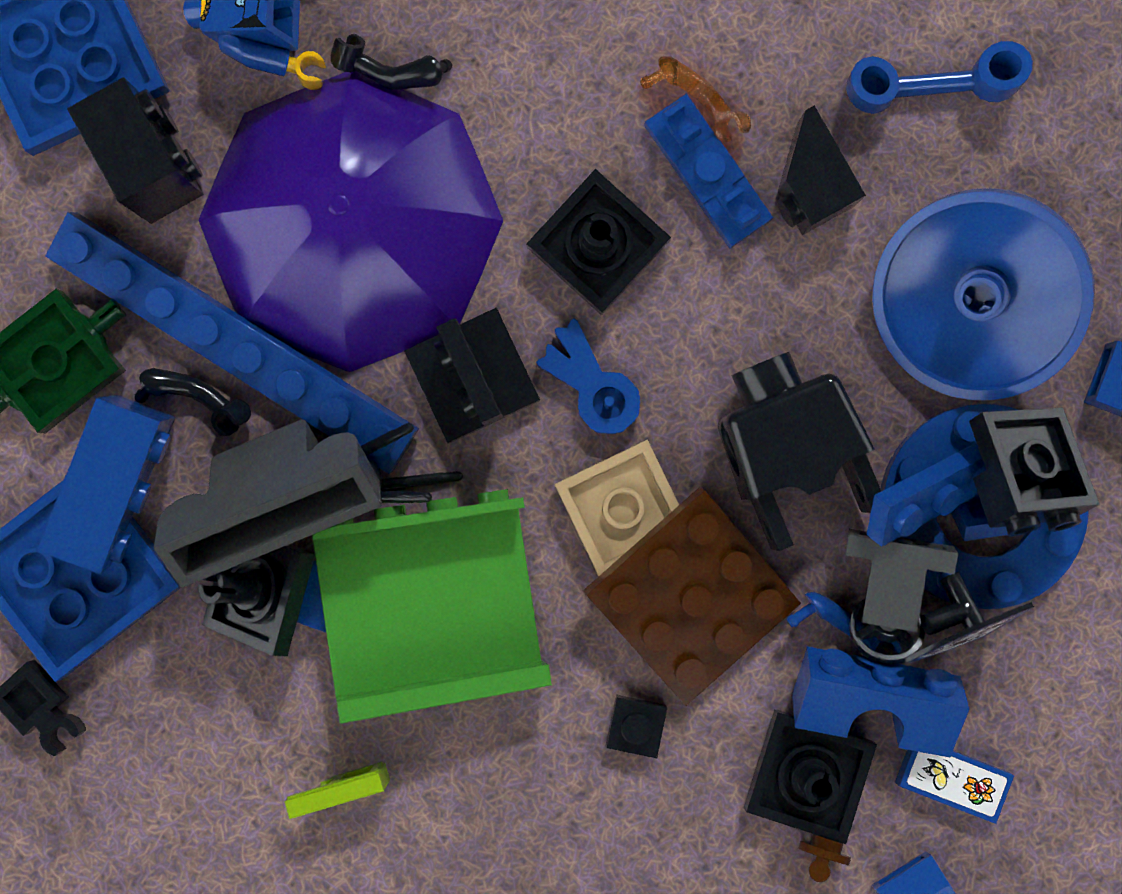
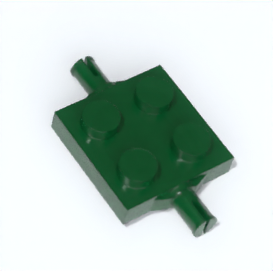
M56 288L0 332V413L11 406L22 412L37 433L46 434L124 373L126 370L109 350L103 335L107 329L123 317H126L124 310L120 309L121 306L115 300L110 299L108 303L88 317L76 308L64 291Z

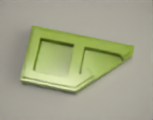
M379 762L338 774L322 781L319 787L288 796L284 802L289 819L383 792L390 782L386 764Z

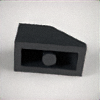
M815 105L805 110L796 124L778 189L781 199L777 201L782 217L790 227L797 225L802 235L853 208L866 196Z

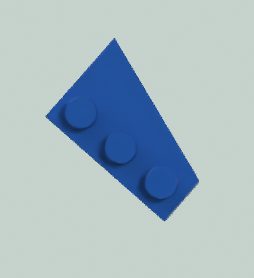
M119 395L96 398L36 551L99 574L110 567L113 561L120 564L132 538V533L126 532L134 512L140 514L147 501L152 484L147 482L155 464H160L171 439L169 432L175 417Z

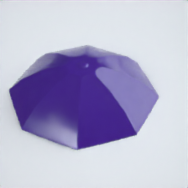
M344 72L322 81L323 86L320 89L309 90L303 88L244 113L198 221L226 292L237 314L299 353L347 372H352L401 353L438 335L437 326L454 318L457 319L460 325L483 273L503 219L459 113L403 89H387L361 73Z

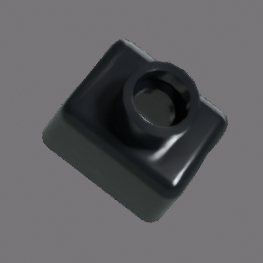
M790 352L770 358L733 374L732 378L744 407L721 417L718 423V430L740 498L751 500L770 548L781 551L794 545L772 492L780 488L793 487L809 495L834 485L836 473L841 466L860 511L871 513L874 495L881 492L866 453L875 450L840 379L834 374L828 373L802 383Z

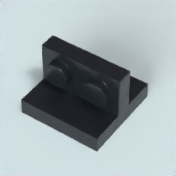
M497 307L460 325L456 318L437 326L438 335L404 350L448 444L540 401Z

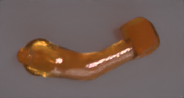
M671 56L660 57V69L649 76H644L640 80L643 89H649L653 84L665 78L669 84L679 86L688 92L715 119L713 126L714 134L723 142H730L732 140L728 129L729 121L732 118L737 122V127L741 133H748L751 128V119L743 111H732L718 91L704 77Z

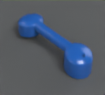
M1001 41L988 47L974 64L972 70L898 77L897 71L889 62L882 58L871 56L863 58L855 64L847 80L846 91L849 100L856 108L871 114L883 112L891 105L894 98L972 91L978 98L987 102H1001L1011 98L1027 81L1032 72L1033 60L1030 52L1023 45L1013 41Z

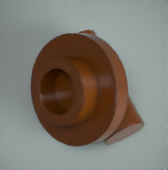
M815 834L812 836L811 843L800 840L798 849L816 855V859L811 862L809 867V875L814 881L824 882L829 878L831 872L830 860L850 865L851 857L841 854L844 844Z

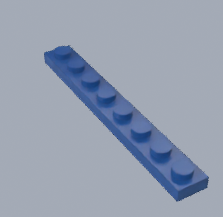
M67 212L45 257L299 418L306 420L307 423L329 437L339 433H351L355 435L361 446L393 429L410 423L78 212ZM414 425L413 432L367 455V459L369 462L375 461L378 467L386 473H392L419 428Z

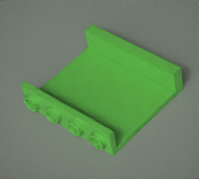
M508 489L477 494L478 504L458 507L457 497L432 500L426 503L427 512L406 515L405 505L374 509L375 520L354 523L352 518L312 535L340 724L552 685L549 664L543 662L540 655L518 510L519 508H525L523 497L509 499Z

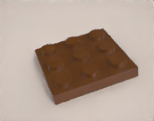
M700 487L583 590L586 596L685 706L693 701L801 604L707 492Z

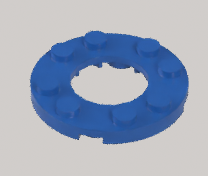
M975 404L953 408L929 418L897 447L885 470L881 491L975 444L976 440L969 421L980 413L1018 409L997 404ZM1089 511L1080 515L1082 521L1080 524L1062 531L1050 532L1046 522L1040 523V528L1026 533L1011 549L996 556L978 557L962 552L945 537L937 517L920 526L913 534L901 537L954 546L958 552L955 573H960L977 608L1001 609L1016 606L1041 595L1066 573L1082 546L1086 534ZM927 570L924 590L941 600L950 602L940 582L942 578L950 575V573Z

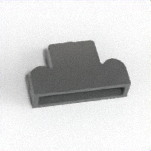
M299 420L215 455L211 460L208 492L204 495L190 494L174 501L162 512L157 522L154 550L180 587L183 588L381 507L380 481L355 435L339 433L318 443L306 420Z

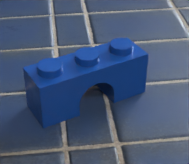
M808 646L792 693L795 728L847 738L852 722L860 714L870 710H885L893 713L892 718L898 748L949 758L952 755L970 710L962 679L959 675L951 674L942 669L928 670L902 664H881L865 657L847 654L838 649L824 650Z

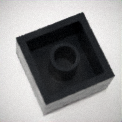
M123 77L67 108L117 201L150 224L204 195L196 181L203 176L201 169L189 150H182L177 140L173 137L174 134L179 132L175 122L162 104L157 105L147 89L139 92Z

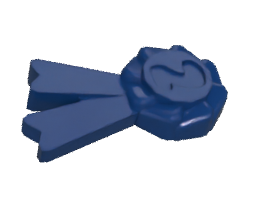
M573 318L567 328L558 327L555 329L556 337L571 359L567 358L552 344H548L546 346V356L538 359L536 364L543 371L579 391V415L590 429L601 434L621 433L639 415V390L622 373L601 371L578 321Z

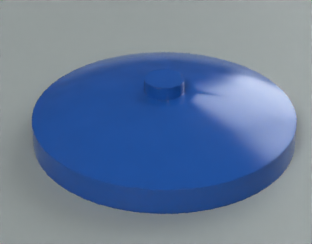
M979 188L952 193L933 201L911 216L897 230L885 247L878 262L873 283L872 302L876 325L885 346L896 362L913 378L933 390L952 397L981 401L997 400L1019 395L1036 388L1053 377L1069 362L1079 348L1088 329L1094 306L1095 285L1092 265L1083 243L1073 228L1058 213L1042 202L1021 193L995 188Z

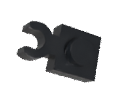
M36 660L26 662L0 686V712L22 736L31 733L37 728L40 732V744L48 754L56 756L66 749L57 736L59 727L67 729L74 738L86 731L85 724L79 717L73 714H64L58 708L69 696L54 682Z

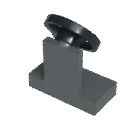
M849 529L846 555L872 560L866 598L855 607L850 620L849 631L852 642L861 654L874 662L890 665L905 662V657L920 650L925 637V632L920 622V617L922 616L920 608L927 570L955 574L958 552L954 546L902 537L881 547L866 535L867 531ZM861 611H863L862 622L869 625L857 631L856 619ZM918 627L919 635L917 642H915L907 631L916 632ZM875 636L878 640L885 643L899 641L909 650L898 655H884L871 650L861 640Z

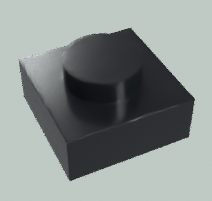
M616 694L606 748L657 759L667 706Z

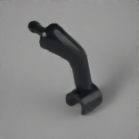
M350 34L346 42L341 38H336L331 51V63L336 69L349 73H361L387 89L392 90L436 86L442 79V72H449L452 68L450 60L443 59L438 62L430 55L398 67L381 64L363 54L366 43L357 34Z
M157 368L146 369L140 374L139 380L142 388L134 395L135 400L139 403L145 402L150 394L156 396L173 394L192 398L213 412L211 423L214 430L220 436L232 435L239 430V425L250 419L251 410L245 401L235 399L230 402L199 378Z

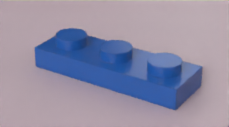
M977 443L875 494L866 535L882 547L901 536L913 534L923 524L940 515L946 516L950 514L957 506L976 497L978 492L973 478L986 470Z

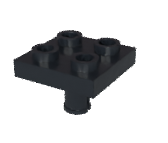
M595 169L526 243V247L602 316L669 243L671 237Z
M288 544L202 579L204 581H214L213 585L199 584L198 586L201 599L208 603L202 625L271 656H288L315 554Z
M774 709L744 809L747 813L846 845L877 744L872 740L850 733L845 738L795 728L794 715Z

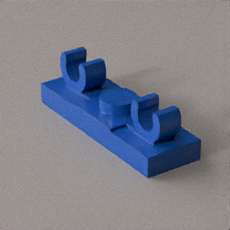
M687 93L645 121L644 127L729 249L773 219V216L745 178L739 166Z

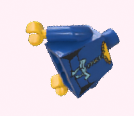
M186 0L184 2L183 11L188 24L192 28L201 29L202 34L216 41L223 54L252 69L283 77L286 72L297 74L300 84L309 90H317L323 86L321 79L303 74L304 70L311 65L326 68L323 58L318 53L306 51L297 58L289 56V51L298 50L300 0Z

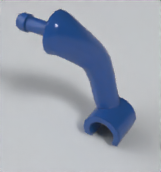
M817 592L806 593L805 597L809 604L795 614L789 615L786 619L793 628L816 612L822 620L825 619L832 626L851 637L849 626L852 614L831 599ZM856 619L857 631L866 627L863 623ZM875 636L861 640L868 648L875 652L877 645L882 642ZM897 641L888 643L889 647L896 654H900L901 647Z

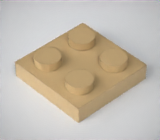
M648 439L554 484L598 576L679 506Z

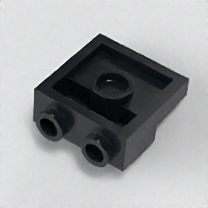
M1064 408L982 412L969 421L986 468L984 472L974 477L973 481L990 528L1006 527L1009 536H1018L1037 530L1041 527L1040 523L1046 522L1050 532L1062 531L1082 522L1081 514L1100 505Z

